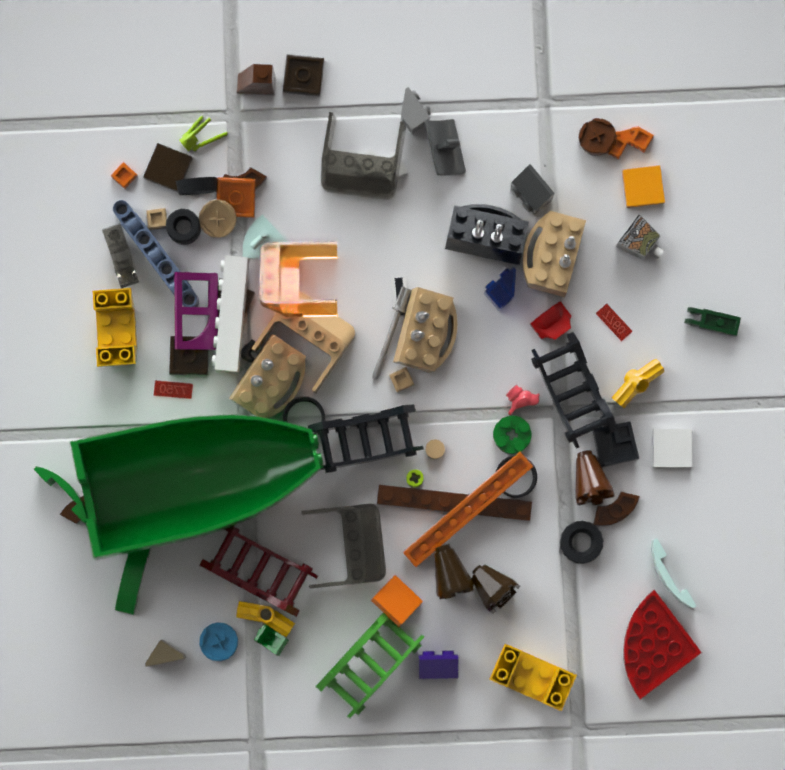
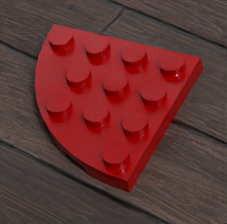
M655 590L650 592L634 611L624 638L623 656L625 670L633 691L639 699H642L702 653Z

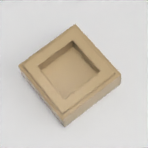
M165 208L146 210L149 230L166 228L167 215Z
M407 367L389 375L397 393L414 385Z

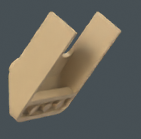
M294 292L278 309L251 349L257 353L276 324L281 322L330 355L331 362L312 388V391L316 394L353 341L355 330L352 325L303 292Z

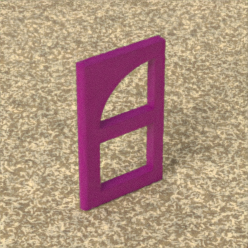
M174 272L175 349L216 351L213 343L214 336H218V329H215L216 317H218V273ZM182 280L208 281V307H182ZM182 315H208V321L203 332L192 340L182 341Z

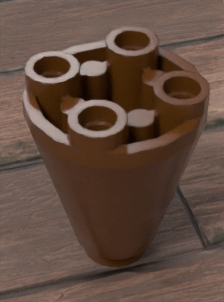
M592 451L579 452L576 459L577 505H585L592 502V505H600L603 503V499L614 497L613 487L596 456L592 454Z

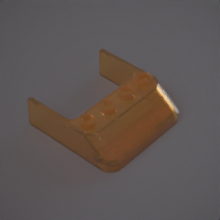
M337 241L264 243L260 248V304L286 317L338 316L337 299L299 300L300 261L302 259L338 258Z

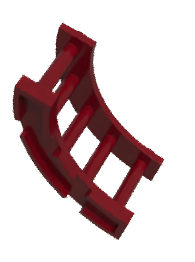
M235 526L224 529L228 533L214 559H211L210 562L202 559L199 566L297 617L300 610L293 607L295 604L294 600L307 575L317 579L318 575L312 572L313 568L304 563L300 566L241 535L239 533L240 529ZM236 536L245 541L231 569L228 568L225 571L220 568L222 565L220 563L233 538ZM251 546H254L263 551L264 554L251 578L244 581L237 577L239 574L237 572ZM273 556L284 563L270 589H267L265 592L257 588V581L270 557ZM290 566L301 572L287 598H284L282 601L276 598L278 595L276 592Z

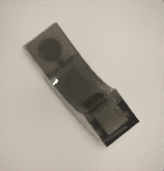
M121 223L102 229L120 287L124 288L139 283L137 269Z

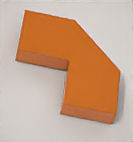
M639 126L617 131L616 144L608 154L619 160L627 144L645 152L654 135Z

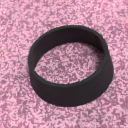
M217 177L176 181L179 195H197L216 192Z
M297 397L286 405L283 412V422H288L289 410L299 402L305 401L316 405L321 412L322 421H325L324 409L317 400L311 397Z
M510 456L502 460L498 465L496 471H498L505 463H507L514 456ZM530 460L529 462L533 465L531 468L533 481L530 488L519 495H512L505 491L503 494L512 498H521L532 492L537 483V470Z

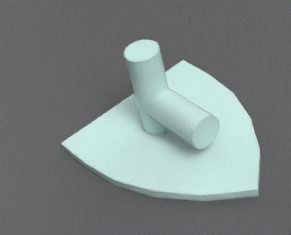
M261 215L249 227L245 235L243 257L256 259L269 256L281 249L288 241Z

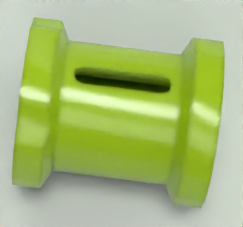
M414 469L408 472L406 480L409 486L416 488L421 486L424 477L421 471ZM412 474L420 476L418 483L415 484L414 481H410Z

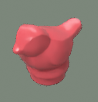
M515 385L506 394L509 398L508 400L512 401L508 414L512 415L519 408L537 405L540 394H532L528 390L523 391L521 387Z

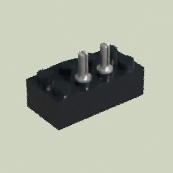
M473 204L462 207L454 205L445 249L520 265L529 222L521 220L515 214L492 205Z

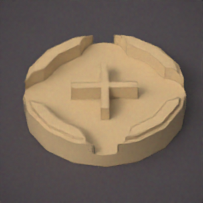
M216 199L209 201L199 212L200 227L210 237H225L232 232L236 225V212L232 205L224 200Z

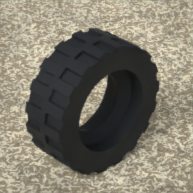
M576 521L568 525L562 532L560 548L568 560L584 564L595 560L600 555L604 540L601 531L593 523ZM577 533H585L591 539V546L585 552L575 550L572 545V539Z

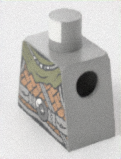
M640 214L616 245L617 248L641 260L648 253L658 259L664 252L661 247L655 244L660 238V234Z

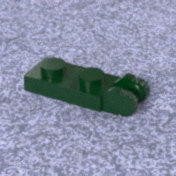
M687 308L688 313L701 315V319L697 321L688 318L685 319V324L721 334L737 336L741 317L708 309Z

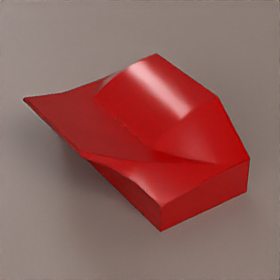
M559 301L532 321L530 326L540 339L551 338L556 340L571 328L570 319L572 316L562 302Z

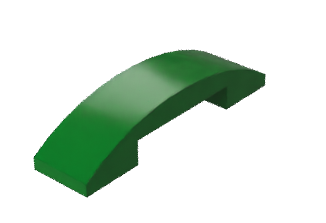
M36 466L34 470L48 485L52 486L57 482L74 500L76 505L71 510L86 524V519H88L86 506L77 491L54 472Z
M151 548L128 553L116 600V611L134 615L139 597L138 593Z

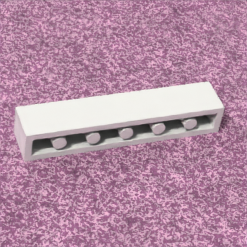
M225 255V260L221 261L220 271L223 272V279L219 280V291L222 292L221 298L217 300V310H220L219 317H216L215 329H218V336H214L213 346L216 348V355L212 356V367H215L214 370L216 372H240L250 261L248 257Z

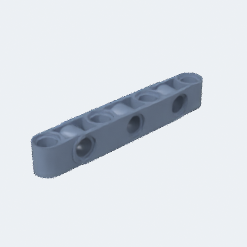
M124 200L117 201L113 205L114 214L175 296L174 272H180V270L131 206ZM120 207H127L125 214H118ZM142 237H150L149 242L141 244L140 240ZM171 266L172 272L168 275L163 274L164 267ZM182 280V305L184 307H198V296L193 291L189 282ZM189 296L195 298L194 303L191 305L185 304V300Z

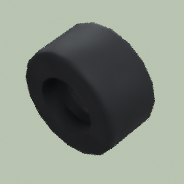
M178 209L167 218L166 230L174 242L181 245L191 244L198 239L201 233L200 221L196 214L189 209ZM187 220L190 222L191 229L188 233L181 234L177 231L176 225L179 221Z

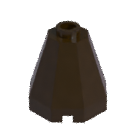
M485 564L483 566L478 565L472 571L473 576L471 579L484 606L491 613L496 612L494 608L497 606L502 608L516 594L514 589L520 588V585L515 580Z

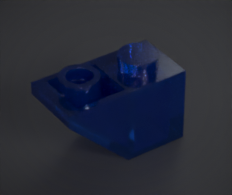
M515 267L511 270L509 268L505 269L500 274L501 278L496 282L492 280L485 286L487 290H485L484 295L498 311L514 298Z

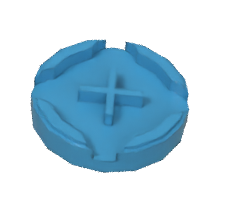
M216 622L207 626L201 633L199 641L203 654L213 661L229 659L238 647L236 631L226 623Z

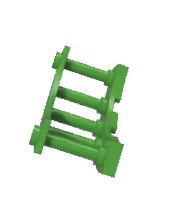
M382 613L315 687L320 691L326 686L329 689L331 687L353 708L347 715L349 719L355 713L359 715L366 707L364 703L411 652L415 654L422 646L420 641L424 636L421 634L414 641L388 616ZM382 625L388 626L409 646L402 656L379 635L378 629ZM369 639L372 642L375 641L396 661L388 672L364 652L363 646ZM354 656L356 658L359 657L381 677L372 689L349 668L348 662ZM339 672L341 674L344 673L366 694L359 703L336 682L335 676Z

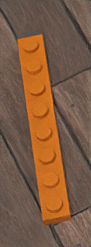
M521 451L404 550V555L417 567L436 551L435 548L443 545L527 473L533 465Z

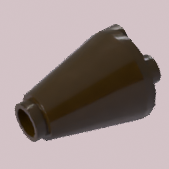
M450 544L435 548L437 597L439 599H449L455 597L456 592L457 594H464L474 591V583Z

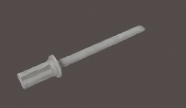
M401 288L396 304L392 307L396 312L374 369L373 379H377L401 313L406 314L405 310L412 291L408 288Z

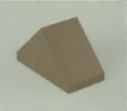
M162 639L145 662V666L148 667L185 659L186 655Z

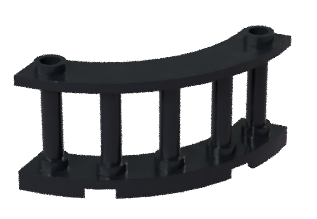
M574 332L567 334L569 342L566 343V346L539 357L535 349L531 350L534 356L531 358L534 368H538L545 386L567 431L565 432L567 441L569 443L573 442L577 449L579 448L577 437L603 426L604 428L608 426L610 432L613 433L618 431V427L605 399H602L598 391L599 387L593 374H590L586 364L588 362L580 342ZM569 352L574 354L576 361L573 365L547 376L543 367L544 363ZM576 371L582 373L585 379L582 385L557 396L555 395L550 384L551 382ZM585 391L591 393L594 399L591 404L569 414H564L559 404L560 402ZM592 411H600L602 416L599 420L574 431L569 424L570 421Z
M402 405L383 410L377 414L354 416L352 419L321 421L308 425V428L312 429L313 433L317 432L320 435L326 465L320 468V471L325 470V473L337 471L336 468L373 462L404 454L406 457L417 455L416 451L424 450V447H413L408 423L409 414L416 412L415 405ZM395 417L398 420L400 419L406 449L398 451L393 450L388 427L389 419ZM378 421V424L381 426L386 453L372 456L366 427H368V423ZM356 426L359 429L365 458L351 460L345 432L347 427ZM329 430H335L338 433L343 462L333 463L327 435Z

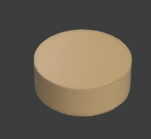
M436 439L429 441L425 449L426 454L432 459L442 457L445 451L444 444Z

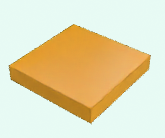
M660 165L622 170L627 208L665 203Z

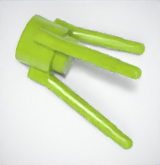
M200 116L190 129L182 135L179 141L188 152L191 149L195 152L199 148L227 136L228 133L224 132L196 144L199 140L195 135L211 121V118H208L194 130L203 120V116Z

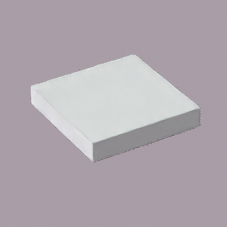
M653 429V468H692V429Z

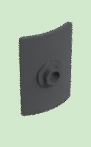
M454 119L426 120L425 126L436 174L457 175L465 173L466 169Z

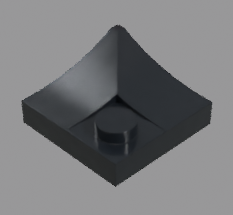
M631 421L617 424L618 431L613 433L610 432L608 426L593 430L597 458L602 468L639 459Z

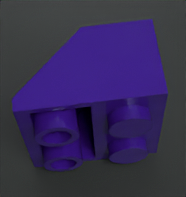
M453 650L442 651L440 655H435V651H423V655H419V679L458 678V654H454Z

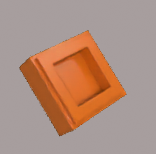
M124 162L111 174V177L124 189L138 176Z

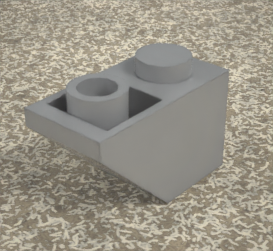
M407 87L404 94L401 120L409 132L413 134L425 126V121L430 120L431 113L426 105H421L417 92L415 90L411 91Z

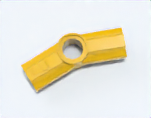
M654 359L638 371L635 369L628 371L624 377V384L612 396V399L625 408L637 393L645 392L649 383L665 372L661 363Z
M239 601L236 618L265 623L284 637L288 636L295 625L293 621L270 606ZM264 609H269L272 613L269 620H264L261 616Z

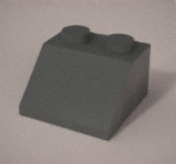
M531 164L511 182L512 188L510 190L516 198L520 197L524 202L522 204L523 207L534 215L549 204L555 194Z

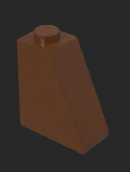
M253 64L238 74L237 93L275 95L276 76L273 65Z

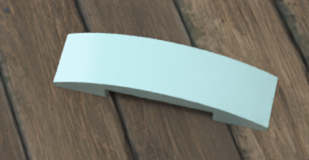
M657 538L652 540V558L662 583L679 602L689 608H695L696 604L688 590L684 589L679 592L663 565L661 558L667 556L660 542Z

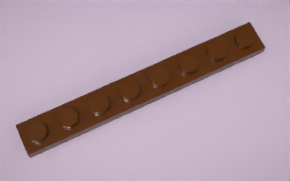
M379 485L377 504L450 512L469 494ZM496 498L478 515L530 521L532 502Z

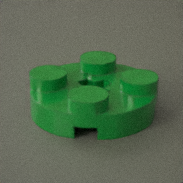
M514 415L503 417L493 430V439L496 446L507 454H517L523 451L529 445L532 437L529 424L523 418ZM513 429L515 430V433L518 434V437H514L513 440H510V436L507 435V432H511V430Z

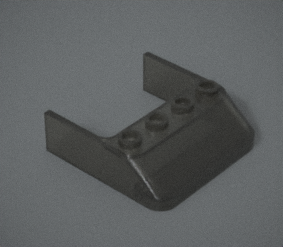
M329 112L321 160V185L323 189L332 193L389 200L393 198L396 193L406 133L405 123L400 121L396 151L393 157L388 158L331 150L336 117L333 112Z
M362 504L301 511L302 516L335 512L341 515L348 574L345 581L309 585V589L378 582L385 577L386 566L380 511L376 505Z

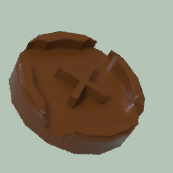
M595 118L583 124L578 138L582 149L586 153L600 156L612 150L616 144L617 135L615 128L609 121Z

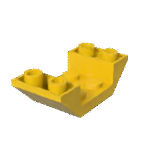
M131 288L92 291L93 309L96 311L97 367L136 364V320Z
M504 643L489 680L562 711L577 675Z

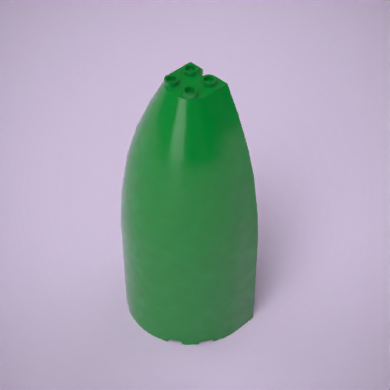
M216 415L189 417L70 441L77 480L82 486L88 516L86 524L95 560L199 538L252 519L293 494L323 467L321 453L317 454L316 449H319L317 434L313 435L312 429L256 416Z

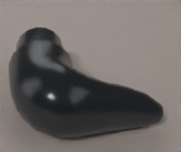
M253 339L248 344H245L241 350V358L250 363L255 359L250 355L253 351L251 348L255 344Z

